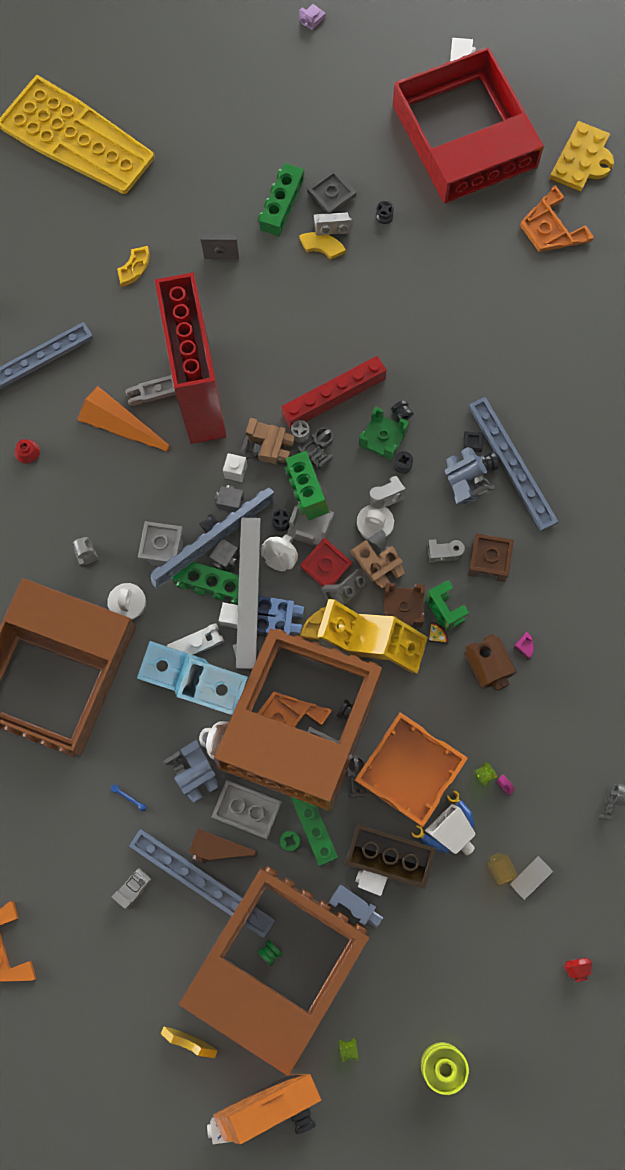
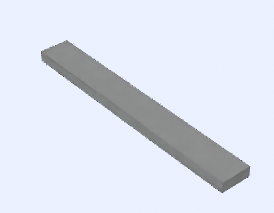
M241 518L236 670H252L256 662L260 518Z

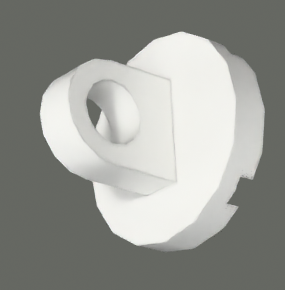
M368 505L358 514L356 525L361 536L365 539L370 538L380 530L385 532L387 538L393 530L394 518L388 508L374 509Z
M285 534L283 538L270 537L265 540L260 548V554L262 558L264 557L265 563L278 571H286V569L290 570L293 568L298 560L297 551L291 544L293 537Z
M123 583L116 586L110 592L108 608L110 611L129 617L133 621L143 614L146 608V597L137 585Z
M219 721L212 728H205L200 733V744L207 748V753L212 759H214L229 722Z

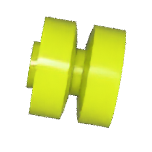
M439 1042L429 1046L423 1053L420 1064L421 1073L433 1091L442 1095H451L457 1093L465 1086L468 1080L469 1067L464 1055L455 1046Z

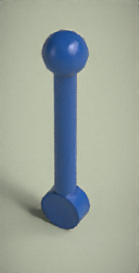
M112 785V792L122 795L138 806L140 811L146 810L144 803L140 804L121 791L118 785Z

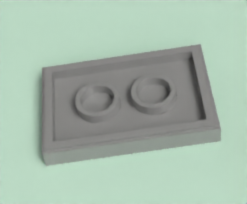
M226 780L211 818L268 840L282 801Z

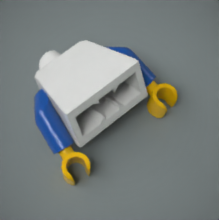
M453 791L456 799L452 800L447 795V801L451 805L425 830L427 833H424L421 826H416L418 829H421L420 835L411 833L414 838H421L424 844L436 848L438 852L449 853L451 851L457 854L462 850L465 855H469L475 849L470 842L475 836L473 813L462 800H459V793Z

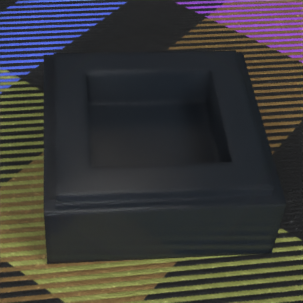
M465 431L463 450L469 447L474 452H482L483 432Z

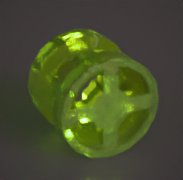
M487 761L482 764L481 768L473 770L475 777L484 787L488 785L490 780L498 778L496 772Z
M351 1038L350 1041L346 1042L339 1040L342 1063L347 1062L348 1059L359 1060L356 1038Z

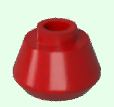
M23 439L16 444L14 454L19 462L28 464L38 458L40 448L35 441Z
M589 958L569 960L565 962L564 969L571 979L575 978V982L588 980L587 976L591 975L592 961Z

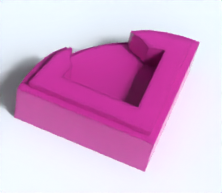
M526 632L514 648L528 660L533 654L534 645L531 635Z
M504 774L496 780V783L507 795H511L515 791L513 785Z

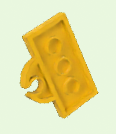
M578 121L549 179L582 191L588 178L596 180L608 176L611 171L609 168H613L614 165L613 155L608 149L604 148L610 133ZM600 164H606L609 168H602Z

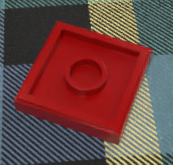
M324 537L299 567L319 585L324 587L325 585H334L353 562Z

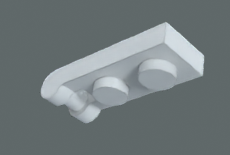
M215 623L167 646L196 655L222 644L224 639L222 635H219V628ZM211 634L213 639L207 641L206 636Z

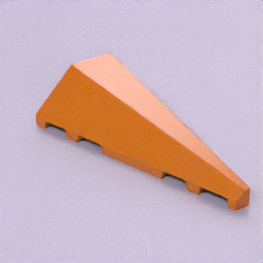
M99 386L85 399L77 418L79 422L90 424L95 428L105 429L110 433L135 442L145 443L147 446L162 449L164 452L170 449L168 443Z

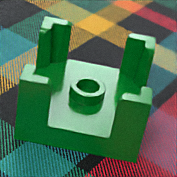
M375 406L371 414L370 423L359 436V446L392 461L408 431L409 421L401 418L400 423L384 417V410Z
M449 580L429 590L425 600L446 633L466 621L464 617L469 614L464 605L450 612L449 607L444 602L449 599L447 592L453 589Z

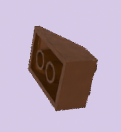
M197 829L188 852L193 854L192 859L206 863L207 860L212 862L257 857L258 854L255 850Z

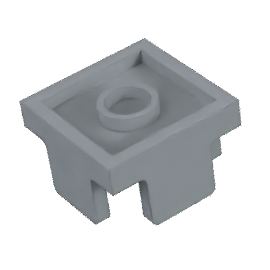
M297 504L289 521L287 535L293 537V540L316 547L324 537H327L334 512L330 511V513L308 521L306 514H301Z
M145 521L138 559L146 560L150 565L162 567L172 556H177L182 551L183 527Z

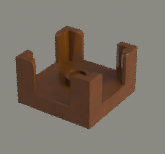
M476 533L473 539V551L468 576L477 577L481 573L497 576L496 581L506 582L509 576L514 540Z
M386 583L384 616H393L410 627L422 628L424 624L423 597L425 585L415 584L414 588H395V583Z

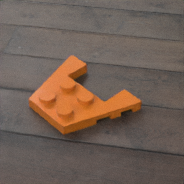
M556 185L520 223V227L538 252L589 243L594 239L586 225L569 233L551 209V207L564 200L563 194Z
M273 692L257 714L296 728L304 715H307L322 726L332 713V710Z
M14 901L8 902L0 909V926L19 919ZM0 933V982L36 980L32 961L10 968Z

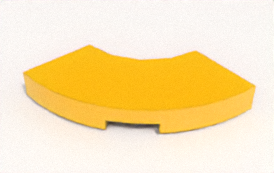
M316 232L299 235V239L307 253L312 251L321 252L330 260L346 253L345 247L330 235H316Z
M148 246L131 249L129 261L124 266L117 268L121 287L135 282L145 272L150 258Z
M326 607L321 608L307 619L302 628L301 637L309 640H320L318 632Z
M163 1027L162 1036L171 1044L186 1048L198 1056L216 1057L218 1050L205 1041L173 1028Z

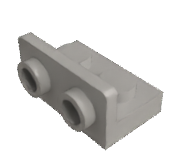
M348 213L313 215L316 235L351 233L352 218H349Z

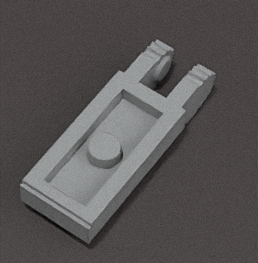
M172 375L140 383L125 390L127 396L137 395L141 392L140 396L128 400L130 406L176 395Z

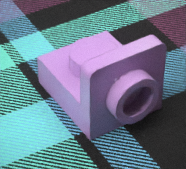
M314 4L307 10L303 7L299 10L301 23L311 30L325 19V12Z

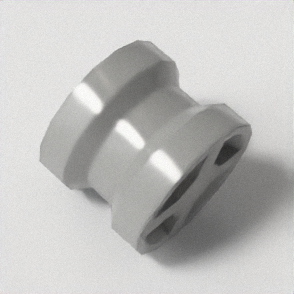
M302 420L294 422L291 427V433L295 436L294 441L304 443L309 439L310 429L308 423Z

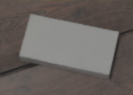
M537 856L509 885L525 900L553 871Z

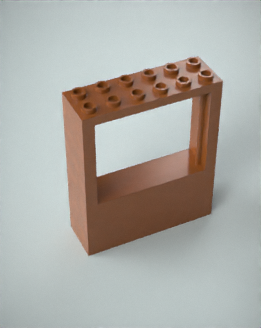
M22 578L0 626V681L19 640L100 670V673L71 739L3 712H0V729L4 726V730L14 735L20 736L22 733V737L32 742L38 743L40 740V744L50 749L56 750L58 747V751L68 756L74 757L75 754L81 756L136 629L131 618Z
M270 628L214 756L218 769L331 812L381 685L382 668L377 663L361 661L355 655L347 656L342 654L340 650L334 648L330 650L318 642L310 643L301 636L295 635L293 637L281 629L273 630ZM279 648L364 678L339 743L252 712Z
M267 866L259 870L178 1005L289 1076L367 943L369 935L365 926L358 922L355 925L349 922V917L339 910L337 913L330 910V904L322 899L319 902L313 899L311 892L304 888L300 891L294 887L295 882L287 877L284 880L277 876L278 872L275 869ZM266 888L271 889L349 939L348 944L308 1012L224 958Z

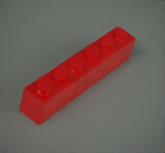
M377 355L281 406L282 416L290 429L296 421L302 420L307 422L386 380L387 369Z

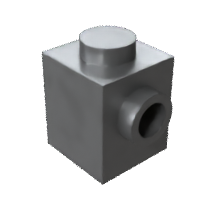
M231 485L221 486L220 492H216L215 503H217L218 510L228 512L238 511L244 500L243 490H239Z
M221 539L210 556L212 566L228 572L229 568H233L236 565L239 550L236 546Z

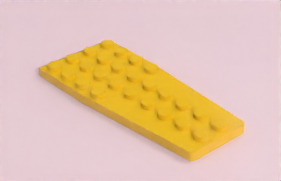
M36 75L0 117V130L35 151L122 194L129 192L155 159L154 153L78 98L39 75Z

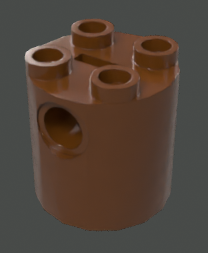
M490 634L484 637V641L479 644L474 642L465 647L467 651L464 655L480 688L485 689L493 686L495 691H498L510 685L507 679L515 675L517 671L501 638ZM484 651L491 652L487 658L482 657L481 654Z

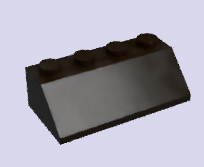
M357 824L345 864L425 889L436 848Z

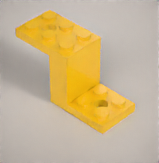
M328 599L318 632L319 638L350 655L390 660L410 673L418 674L428 639L427 636L396 617L358 614L333 599Z

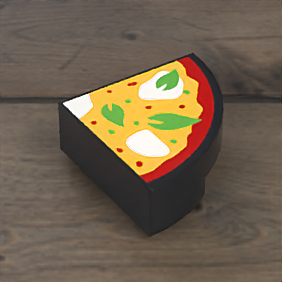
M431 622L428 642L448 644V636L444 628L437 623Z

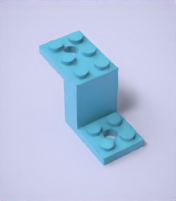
M149 641L137 679L175 691L176 697L231 715L234 713L248 678L247 676L211 665L206 659L153 641ZM160 660L168 663L165 671H159L156 668V664ZM220 684L227 686V692L224 695L216 693V687Z

